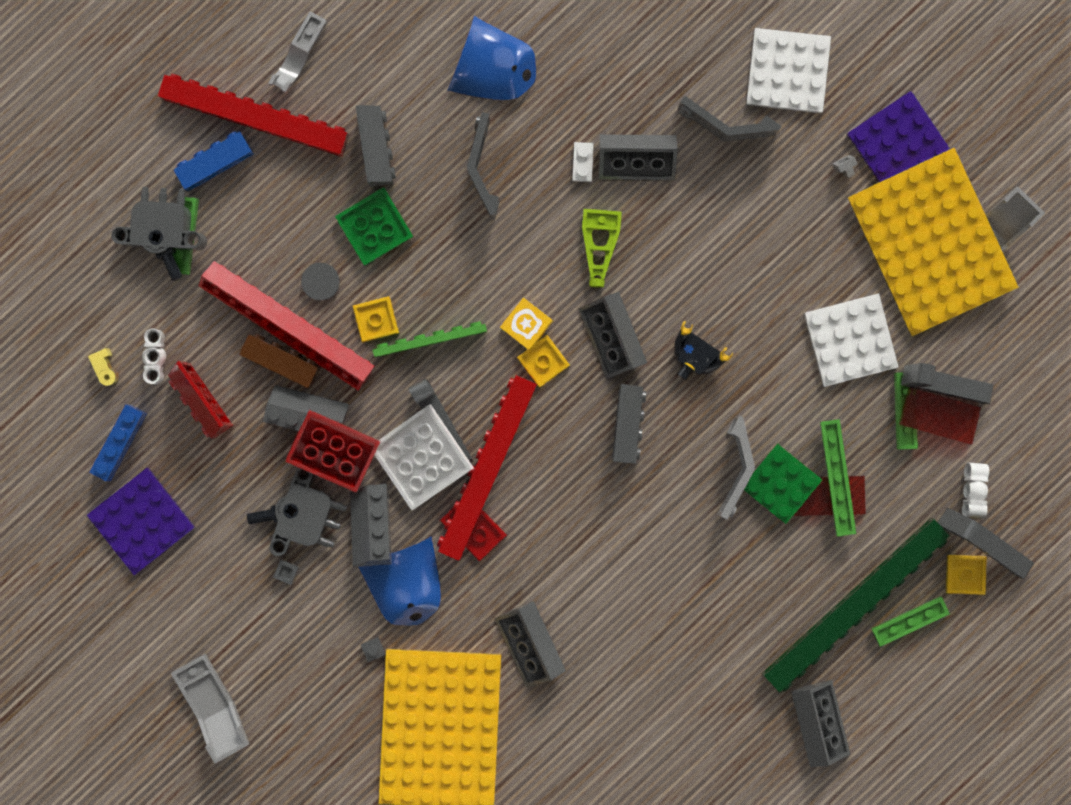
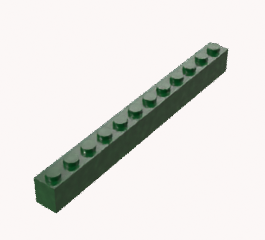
M930 518L764 670L762 672L764 677L779 693L782 690L783 692L787 691L792 686L791 682L796 677L798 679L806 673L805 669L810 664L812 666L821 659L819 656L823 652H829L835 646L833 644L835 641L843 639L849 633L848 629L860 624L863 620L862 617L866 613L870 614L877 608L876 604L881 599L882 601L887 599L891 595L890 591L895 586L897 588L905 582L904 578L909 573L911 575L919 569L918 565L923 560L925 562L934 555L932 552L936 548H942L948 542L946 539L950 535L935 519Z

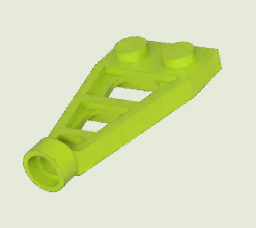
M583 209L582 232L590 273L589 287L604 288V278L620 233L621 211ZM594 230H606L609 232L610 236L605 246H596L593 243L592 232ZM593 251H604L606 253L603 265H595L593 263ZM599 275L601 279L594 278V276Z

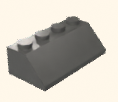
M357 105L356 113L367 183L371 188L393 184V179H396L395 168L390 165L393 155L392 149H388L387 141H390L389 130H385L384 122H387L386 111H382L381 106Z
M600 134L599 179L675 180L678 150L677 136Z
M619 292L604 296L578 308L606 379L647 363Z
M619 385L612 454L613 462L636 464V460L640 459L641 449L637 448L638 441L642 440V429H639V425L644 420V410H641V405L646 401V391H643L641 386Z
M275 385L268 400L262 422L299 431L308 411L311 410L344 425L349 404Z
M387 484L366 485L358 488L357 493L350 491L353 567L391 565L389 490Z
M534 601L521 605L495 618L526 688L550 681L566 671Z
M832 680L803 686L792 691L797 719L800 724L810 767L829 766L851 755Z

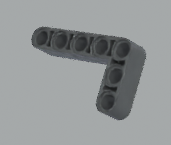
M917 363L904 366L902 386L977 403L990 404L993 384L935 371L936 366L931 364Z
M423 379L409 387L408 389L413 399L420 405L421 409L430 404L432 405L469 462H474L429 381Z
M946 508L938 521L943 529L968 541L1022 579H1025L1034 565V562L984 526L950 508Z

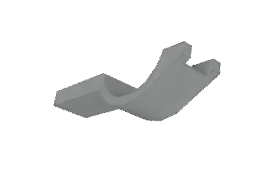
M312 12L308 13L291 43L284 63L278 72L272 75L268 85H275L281 88L284 93L289 90L300 75L310 51L327 24V20Z

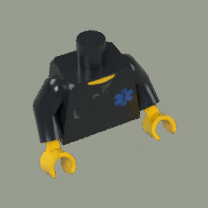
M683 321L681 330L674 342L676 361L682 364L677 373L678 376L687 380L691 372L697 375H707L718 370L726 361L731 359L733 353L730 356L725 354L727 347L720 353L719 350L692 333L693 324L690 328H685L686 321Z

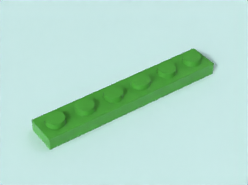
M481 321L474 322L468 328L463 329L462 326L451 328V332L444 333V330L432 332L433 336L425 337V334L414 336V340L400 339L388 346V343L376 345L377 348L373 349V354L377 358L486 333L487 328L486 324H481Z
M840 419L820 422L836 536L856 534Z

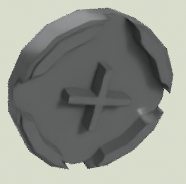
M318 262L305 269L301 285L303 291L310 298L324 301L337 293L340 278L332 266Z

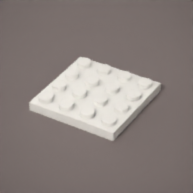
M755 28L746 105L822 113L831 36Z
M879 293L804 313L823 387L898 368Z
M431 404L379 440L381 442L375 453V457L411 510H414L474 468Z

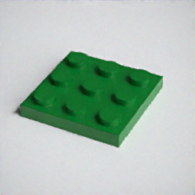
M384 187L335 216L364 266L414 237Z
M777 443L753 472L744 491L783 523L787 524L823 479Z

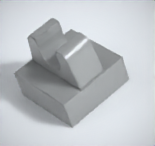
M848 155L832 163L836 171L842 172L845 177L850 178L855 175L853 166L857 165L855 157Z

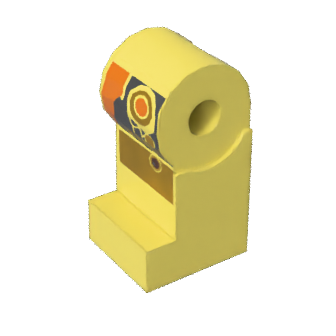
M109 348L88 356L100 383L106 386L116 384L119 378L118 373L112 369L108 357L112 356Z

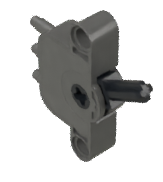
M143 187L141 201L132 208L130 227H116L111 234L112 240L124 246L144 247L148 252L155 254L157 259L163 260L171 280L177 281L182 278V274L173 254L177 253L175 249L203 250L207 246V238L201 233L190 231L191 212L184 206V189H179L177 203L167 202L166 188L160 189L159 202L148 201L149 188ZM125 232L126 236L125 239L122 241L121 235ZM195 237H198V243L194 245L193 240Z
M301 468L296 469L287 496L281 498L276 505L271 506V509L247 514V522L250 525L274 520V523H277L270 543V552L275 556L287 553L292 541L306 546L317 543L333 548L335 543L322 537L325 526L338 530L341 527V524L328 519L331 508L344 512L347 509L346 505L332 500L328 493L311 487L314 474L309 472L308 479H302L300 477ZM291 505L292 508H296V512H294L293 514L294 516H292V513H288V509L291 508ZM277 542L283 543L284 550L282 552H278L275 549Z

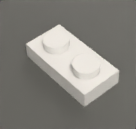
M574 142L573 181L592 182L593 143Z

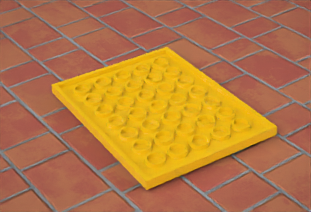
M955 147L847 197L911 336L1019 288Z
M386 649L379 804L494 805L501 654Z

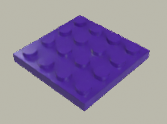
M912 91L847 133V136L878 182H882L950 150Z
M149 468L144 469L87 514L91 522L133 575L140 572L195 528Z

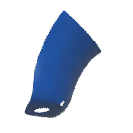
M474 16L461 57L447 91L494 100L518 98L535 82V53L525 42ZM514 65L517 66L515 72L512 71V66ZM526 69L530 70L531 73L528 81H524L522 77Z
M432 536L411 547L391 553V565L359 567L382 615L393 625H419L432 616L439 608L441 592ZM409 603H412L414 605V607L408 608L407 606ZM412 614H421L420 619L415 621L410 620V616Z

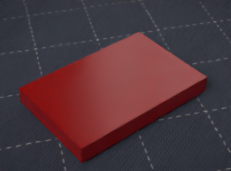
M451 509L440 521L446 525L448 518L452 519L455 512ZM482 509L466 548L480 562L507 534Z

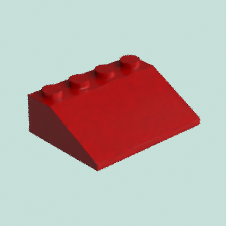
M176 362L168 374L170 378L169 384L174 390L179 391L181 394L179 398L182 403L190 407L192 410L190 414L193 419L202 424L201 430L207 438L215 439L231 428L233 424L191 363Z
M309 410L292 443L285 462L357 493L381 441Z

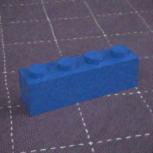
M232 132L227 135L226 140L211 144L210 149L207 151H199L193 155L194 158L191 160L179 162L176 165L177 168L173 170L184 190L189 192L254 155L244 135L241 132Z
M125 404L89 473L106 482L112 481L147 416L146 412L132 405Z

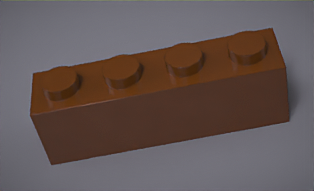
M260 334L248 335L239 353L240 356L306 388H311L320 370L316 366L317 363L309 358L306 361L300 359L299 353L293 350L286 352L282 350V345L274 341L271 344L264 341L266 337Z

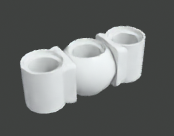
M152 328L147 330L144 335V347L146 348L142 353V360L146 366H144L143 379L148 384L157 385L164 379L163 364L166 361V352L163 348H165V335L161 330ZM156 332L159 335V339L153 343L151 335ZM156 351L158 359L152 362L150 355ZM155 370L158 377L155 381H152L150 373Z
M968 462L964 468V481L968 482H966L963 489V494L967 500H963L962 515L971 519H985L987 515V501L984 500L988 494V487L984 482H988L989 466L987 464Z

